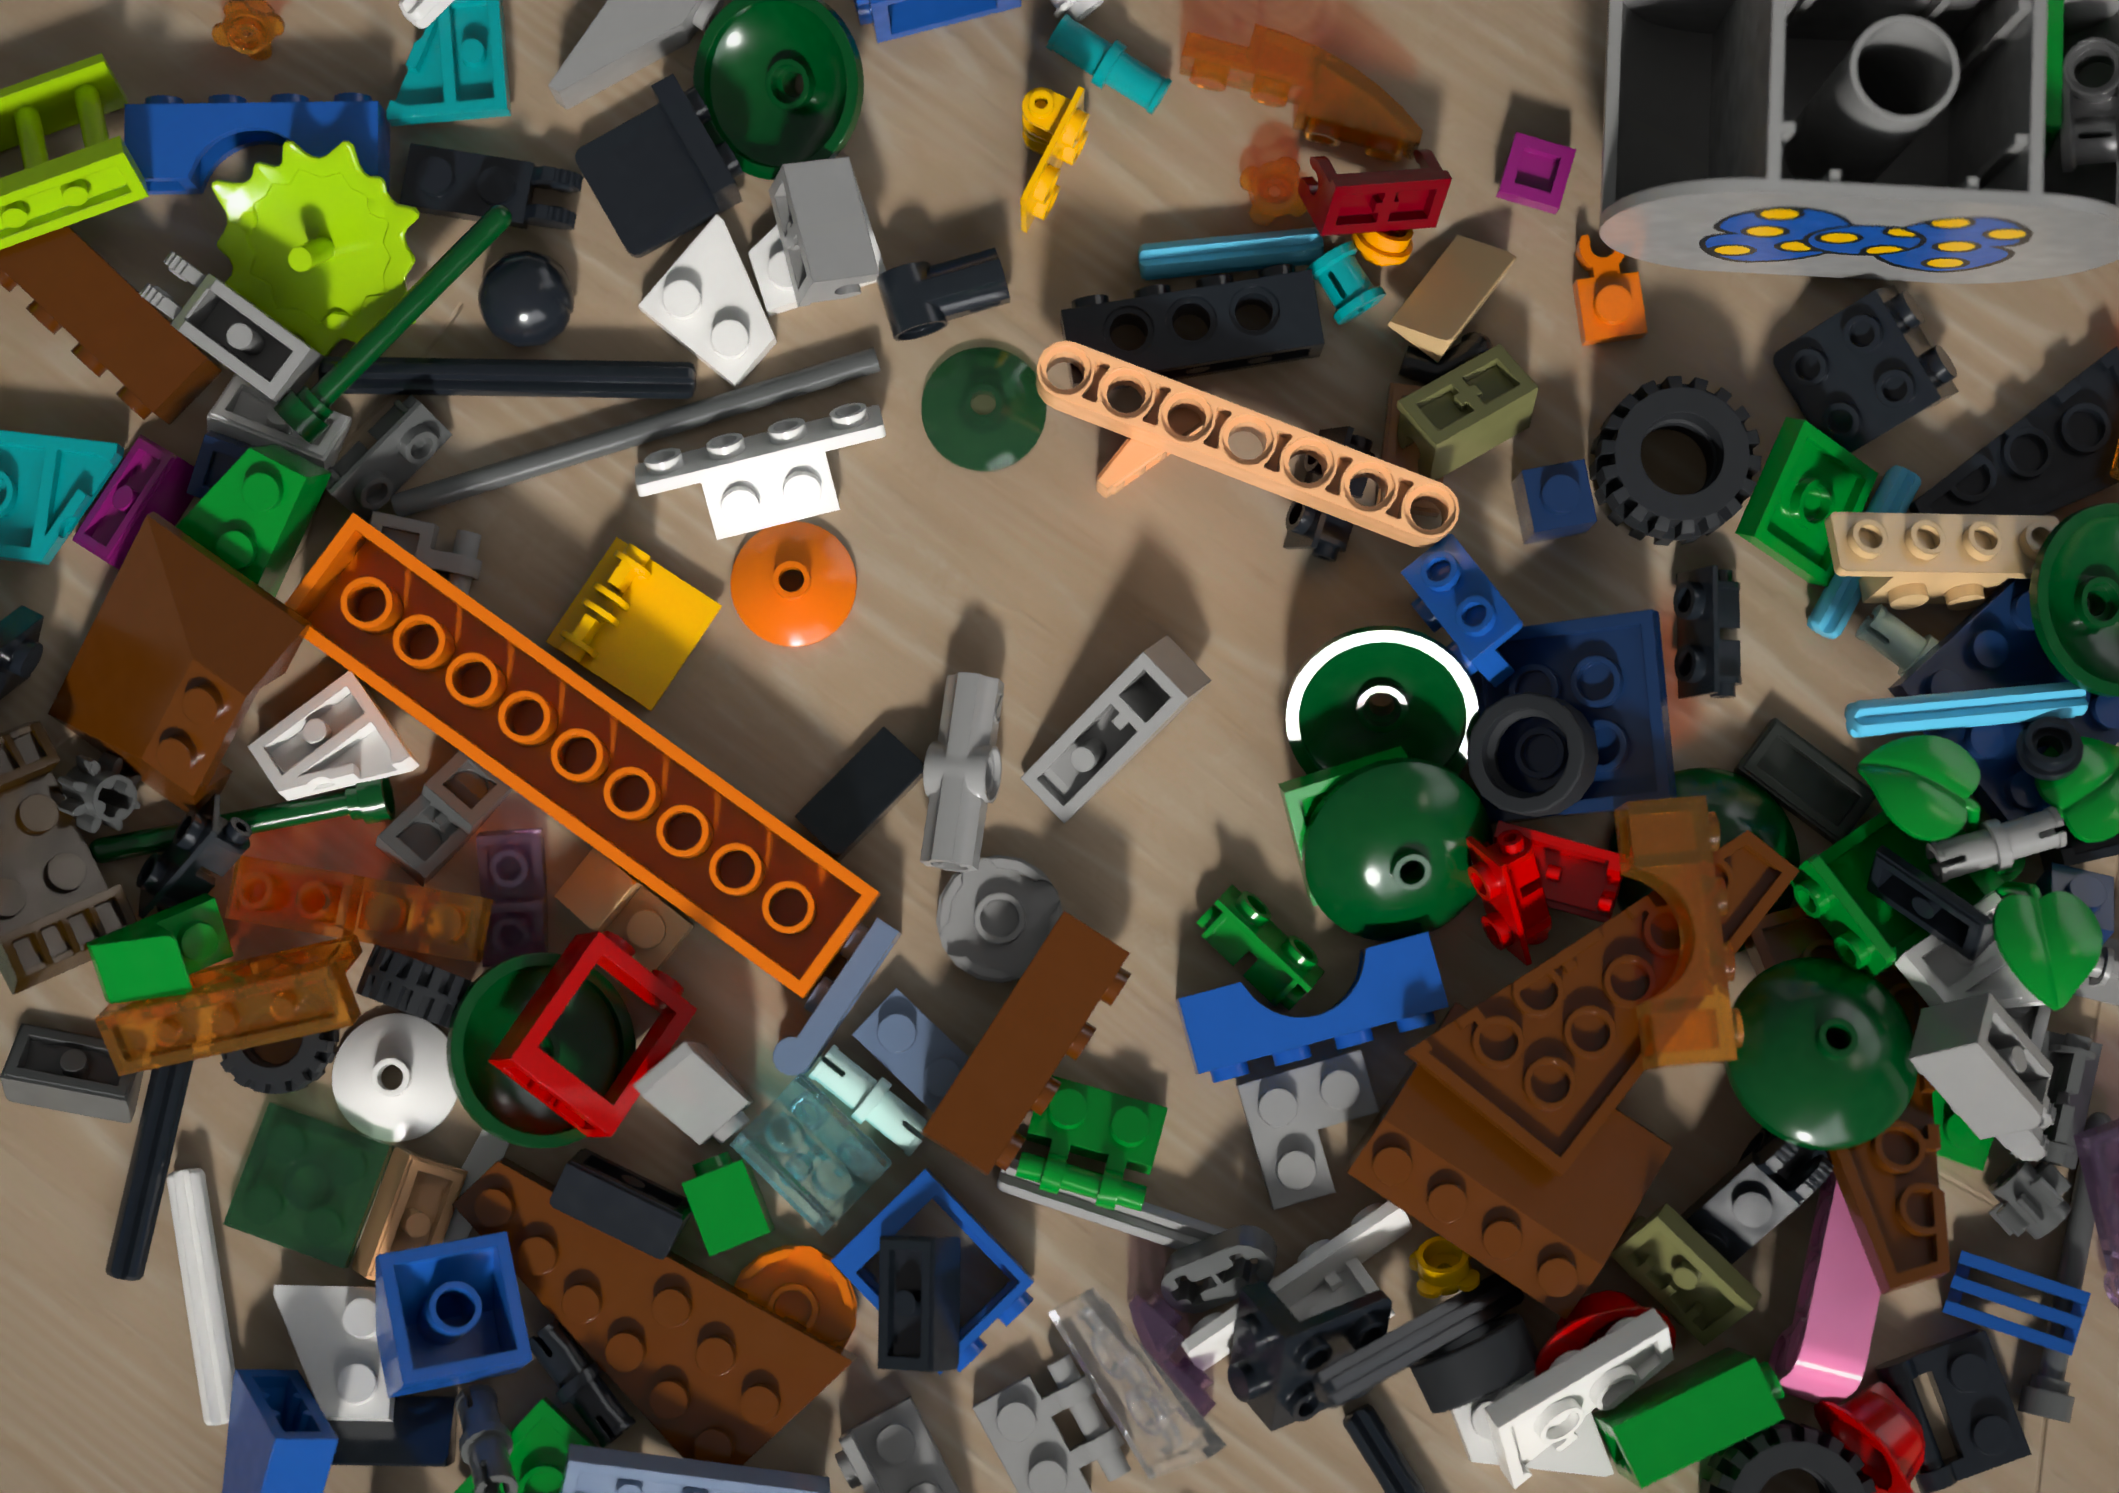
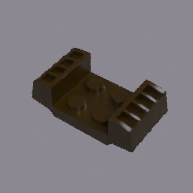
M40 721L27 722L0 733V972L12 995L91 961L92 959L86 945L87 942L137 922L121 884L111 888L107 887L80 829L76 827L74 816L59 811L57 807L65 798L52 770L61 760Z

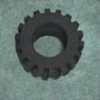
M1668 376L1661 384L1656 385L1655 381L1652 380L1641 385L1634 394L1631 395L1629 393L1607 417L1599 428L1601 429L1599 435L1593 441L1590 454L1595 455V459L1589 466L1590 480H1597L1599 488L1594 492L1599 506L1607 502L1613 511L1607 518L1616 527L1623 521L1631 527L1629 536L1639 541L1646 535L1654 537V545L1668 546L1676 540H1680V544L1684 545L1695 542L1703 535L1708 536L1743 507L1742 503L1751 496L1757 484L1752 481V478L1760 471L1762 456L1753 455V448L1760 443L1757 429L1747 431L1744 422L1751 417L1745 407L1742 405L1734 411L1727 404L1732 394L1721 387L1713 394L1706 390L1709 382L1707 380L1695 377L1689 384H1682L1681 376ZM1662 429L1675 430L1689 436L1697 443L1704 454L1707 465L1705 484L1698 492L1688 495L1673 494L1661 489L1651 481L1644 470L1641 460L1642 441L1650 432Z
M1781 1420L1728 1446V1449L1722 1456L1714 1453L1707 1464L1714 1468L1710 1480L1702 1478L1700 1493H1760L1765 1483L1777 1473L1799 1468L1813 1476L1820 1493H1874L1877 1490L1873 1478L1864 1474L1861 1470L1865 1464L1856 1453L1844 1447L1845 1443L1814 1427L1803 1423L1796 1424L1789 1420Z

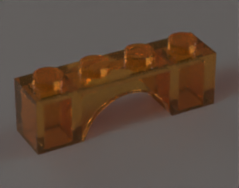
M1706 795L1626 802L1614 810L1621 875L1650 886L1663 897L1677 920L1681 941L1678 963L1671 978L1655 995L1636 1005L1643 1070L1713 1065L1737 1060L1736 1048L1743 1045L1744 1030L1739 1009L1731 1008L1728 982L1735 979L1736 962L1731 943L1723 942L1720 916L1727 914L1728 895L1723 877H1715L1713 851H1717L1720 846V828L1717 815L1714 811L1708 812Z

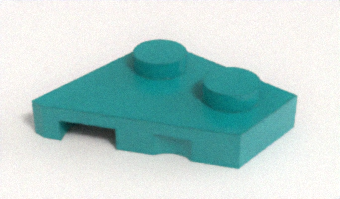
M454 0L425 28L422 37L412 47L405 64L408 71L396 100H390L386 110L387 121L392 127L512 116L503 1Z

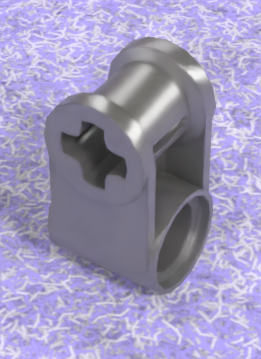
M2093 37L2080 41L2070 49L2064 59L2063 113L2060 128L2063 172H2074L2076 165L2119 163V48L2116 44L2105 38ZM2099 62L2112 67L2114 70L2112 78L2101 87L2088 88L2077 81L2078 74L2088 64Z

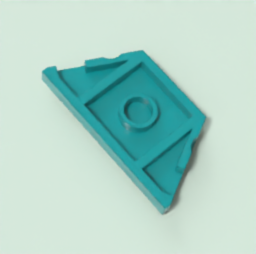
M0 430V560L49 565L122 460L124 447L118 443Z

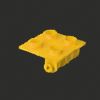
M1078 86L1072 99L1044 87L1030 90L1023 98V140L1029 149L1042 155L1020 198L1021 231L1025 233L1028 232L1035 217L1042 220L1047 218L1061 188L1056 183L1060 176V168L1063 162L1073 166L1087 140L1089 131L1085 130L1090 114L1084 111V88Z
M616 537L546 642L652 711L722 608V605L651 560L650 556L631 543L627 544Z

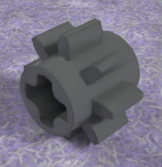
M103 752L98 762L79 754L76 756L77 765L70 769L66 776H59L57 780L62 784V793L65 798L57 806L59 811L77 816L76 827L94 834L100 828L101 822L108 827L120 831L123 829L122 820L127 818L134 809H140L141 804L137 801L135 785L141 780V776L125 769L121 770L123 758L107 752Z
M2021 1159L2000 1174L1990 1186L1989 1192L1999 1203L1988 1213L2009 1236L2014 1233L2018 1237L2026 1230L2035 1240L2040 1239L2054 1230L2070 1213L2071 1206L2061 1195L2072 1187V1184L2051 1162L2046 1165L2042 1161L2034 1168L2028 1161H2022Z

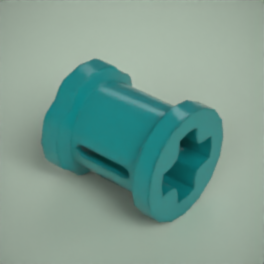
M1348 241L1335 247L1314 261L1306 269H1312L1313 279L1318 280L1335 307L1336 312L1333 318L1338 325L1347 323L1379 303L1386 295L1382 286H1373L1356 259L1355 254L1358 248L1353 241Z

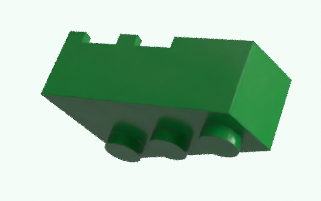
M278 444L251 447L176 527L276 597L332 472Z

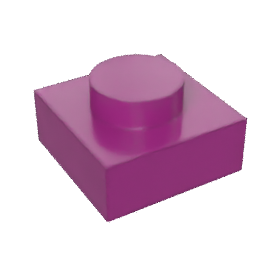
M1516 132L1512 139L1496 197L1556 215L1560 208L1577 149Z

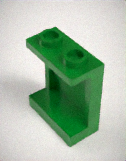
M1884 811L1819 855L1814 854L1805 860L1797 868L1800 871L1790 883L1794 888L1795 899L1802 910L1809 916L1817 918L1833 938L1834 947L1840 959L1853 970L1858 971L1861 969L1872 978L1893 965L1903 953L1931 935L1866 889L1876 850L1881 845H1884L1934 880L1935 878L1930 871L1929 864L1937 863L1936 857L1932 859H1927L1926 844L1934 841L1919 840L1908 835L1896 826ZM1961 828L1954 835L1946 839L1937 840L1935 842L1937 843L1943 840L1966 834V832ZM1988 867L1949 879L1947 882L1941 883V885L1974 906L1991 895L2005 882L1992 867Z

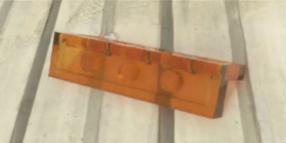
M355 934L207 967L188 975L193 991L187 994L108 1004L95 1018V1021L118 1076L353 1026L360 1017L361 1012L346 972L363 950Z

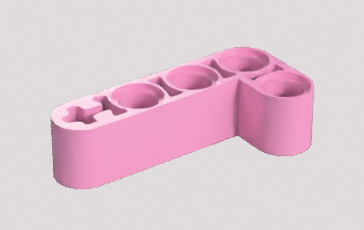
M1833 1171L1830 1173V1177L1826 1179V1182L1820 1187L1793 1322L1777 1338L1771 1352L1769 1365L1775 1372L1784 1394L1816 1404L1822 1400L1837 1405L1853 1394L1861 1382L1868 1359L1881 1292Z

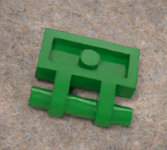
M1052 1075L1053 1078L1062 1084L1041 1116L1033 1111L1026 1136L1027 1141L1050 1147L1048 1156L1045 1158L1022 1151L1015 1176L1040 1183L1038 1190L1057 1195L1059 1189L1094 1198L1096 1199L1095 1206L1114 1211L1115 1206L1119 1205L1141 1211L1147 1186L1123 1180L1124 1171L1126 1168L1150 1175L1168 1108ZM1069 1152L1105 1162L1103 1174L1066 1164Z

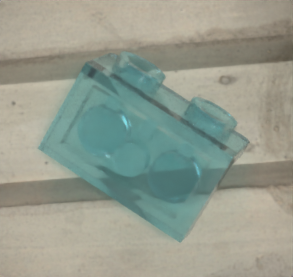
M799 1074L778 1098L745 1127L730 1144L822 1236L869 1190L892 1164L891 1160L876 1146L874 1141L865 1135L823 1091L819 1090L803 1074Z

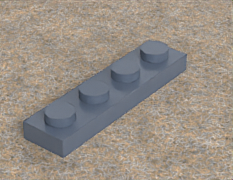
M569 1444L559 1493H830V1478Z

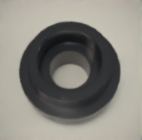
M2043 717L2032 721L2021 730L2016 741L2015 754L2018 763L2028 774L2038 779L2054 781L2068 777L2078 768L2084 748L2080 735L2069 722L2058 717ZM2051 746L2058 751L2060 756H2044L2037 751V748Z

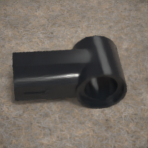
M995 247L932 266L929 262L924 261L904 264L883 272L876 279L893 338L896 341L921 338L947 326L949 320L1010 303L1006 278Z

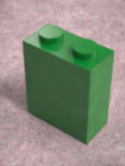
M1727 1347L1631 1394L1614 1409L1598 1410L1592 1413L1618 1473L1642 1489L1785 1419L1777 1403L1778 1400L1785 1397V1394L1775 1372L1767 1361L1759 1364L1754 1356Z

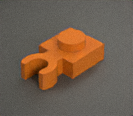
M1589 234L1581 235L1576 244V259L1579 265L1589 272L1590 277L1577 279L1573 284L1581 345L1587 346L1644 338L1648 330L1639 272L1620 274L1619 264L1625 255L1611 248L1610 256L1599 257L1591 250Z

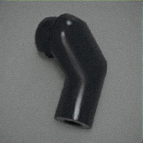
M1470 332L1462 336V342L1449 349L1437 363L1420 349L1408 345L1398 375L1427 385L1488 351L1493 346L1490 339L1484 334Z

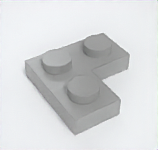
M1361 1050L1236 1085L1272 1209H1280L1335 1193L1318 1130L1379 1112Z

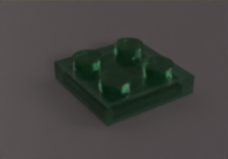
M269 1102L223 1225L343 1269L348 1268L395 1145L280 1103Z

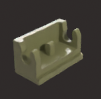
M1498 344L1398 400L1397 409L1400 412L1397 438L1401 449H1405L1415 442L1420 452L1418 473L1436 481L1529 428L1539 387L1503 346Z

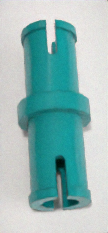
M1067 13L1055 28L1046 45L1048 50H1053L1092 75V84L1100 89L1106 84L1145 108L1151 115L1172 83L1170 78H1165L1126 53L1125 51L1128 47L1126 44L1118 39L1113 44L1073 20Z

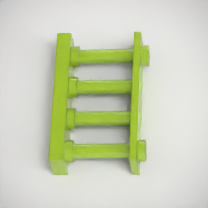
M102 53L0 89V152L20 145L24 170L0 178V250L149 197L146 181L121 136L109 139L104 114L124 108L125 104H128V100ZM80 124L84 148L49 160L44 136Z

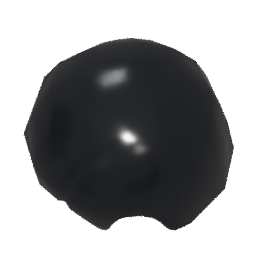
M533 250L506 253L486 269L478 289V305L483 320L496 337L516 347L545 345L561 334L569 323L570 315L574 311V293L564 268L548 255Z

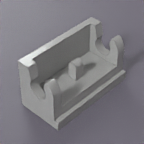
M849 156L783 164L768 191L798 307L809 306L815 302L845 299L861 294L859 284L875 281L879 275V270Z

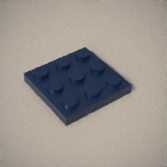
M2009 578L1984 603L1979 605L1888 688L1893 696L1903 697L2070 682L2051 663L2036 635L2030 610L2029 591L2031 579ZM2086 691L2085 698L2088 702L2086 713L2074 718H2064V720L2075 728L2080 737L2094 738L2116 745L2119 742V697H2106ZM2031 722L1922 731L1924 735L1940 736L1957 743L1975 760L1980 770V782L1972 795L1991 819L1996 818L2001 823L2043 811L2051 806L2040 796L2035 785V777L2028 774L2020 766L2015 754L2018 735ZM2041 746L2037 748V751L2042 754L2050 746Z
M1649 609L1523 626L1497 648L1515 672L1496 688L1479 671L1471 676L1477 692L1479 717L1487 707L1507 695L1533 692L1562 699L1584 714L1596 735L1599 755L1594 781L1580 801L1561 813L1540 817L1500 810L1481 795V802L1486 809L1491 825L1498 824V820L1510 823L1677 804L1658 611ZM1537 716L1522 718L1510 725L1501 737L1497 753L1499 770L1505 781L1515 789L1527 793L1545 791L1556 784L1565 772L1569 757L1567 739L1561 729L1550 720Z

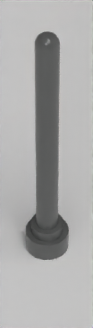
M2103 1112L2091 1114L2086 1122L2071 1199V1211L2068 1215L2056 1282L2082 1290L2113 1129L2112 1119ZM2053 1296L2051 1307L2070 1314L2074 1302ZM2048 1321L2046 1333L2063 1339L2066 1326ZM2043 1347L2038 1375L2031 1374L2029 1386L2022 1385L2017 1411L2070 1423L2075 1397L2068 1396L2071 1383L2064 1381L2069 1355Z

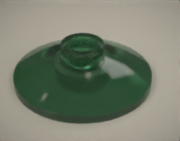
M991 347L970 348L947 358L930 376L925 386L921 403L924 430L936 451L952 464L977 472L1005 469L1022 460L1040 439L1047 414L1046 403L1038 394L1036 374L1031 367L1016 355ZM979 395L991 396L996 403L995 409L987 415L975 413L971 407L974 398Z

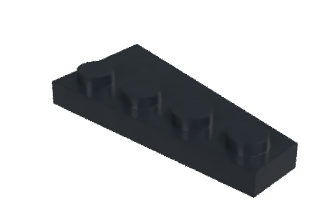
M2116 346L1914 500L1909 506L1910 512L2044 516L2119 484L2118 347Z

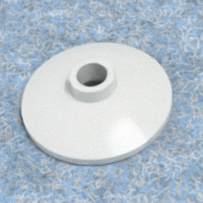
M402 1013L380 1015L365 1021L354 1029L340 1046L332 1070L334 1097L340 1111L348 1122L369 1137L389 1142L413 1140L428 1134L438 1127L450 1114L458 1098L448 1072L446 1034L428 1020ZM389 1065L399 1067L403 1074L401 1085L394 1090L387 1089L381 1080L383 1070Z

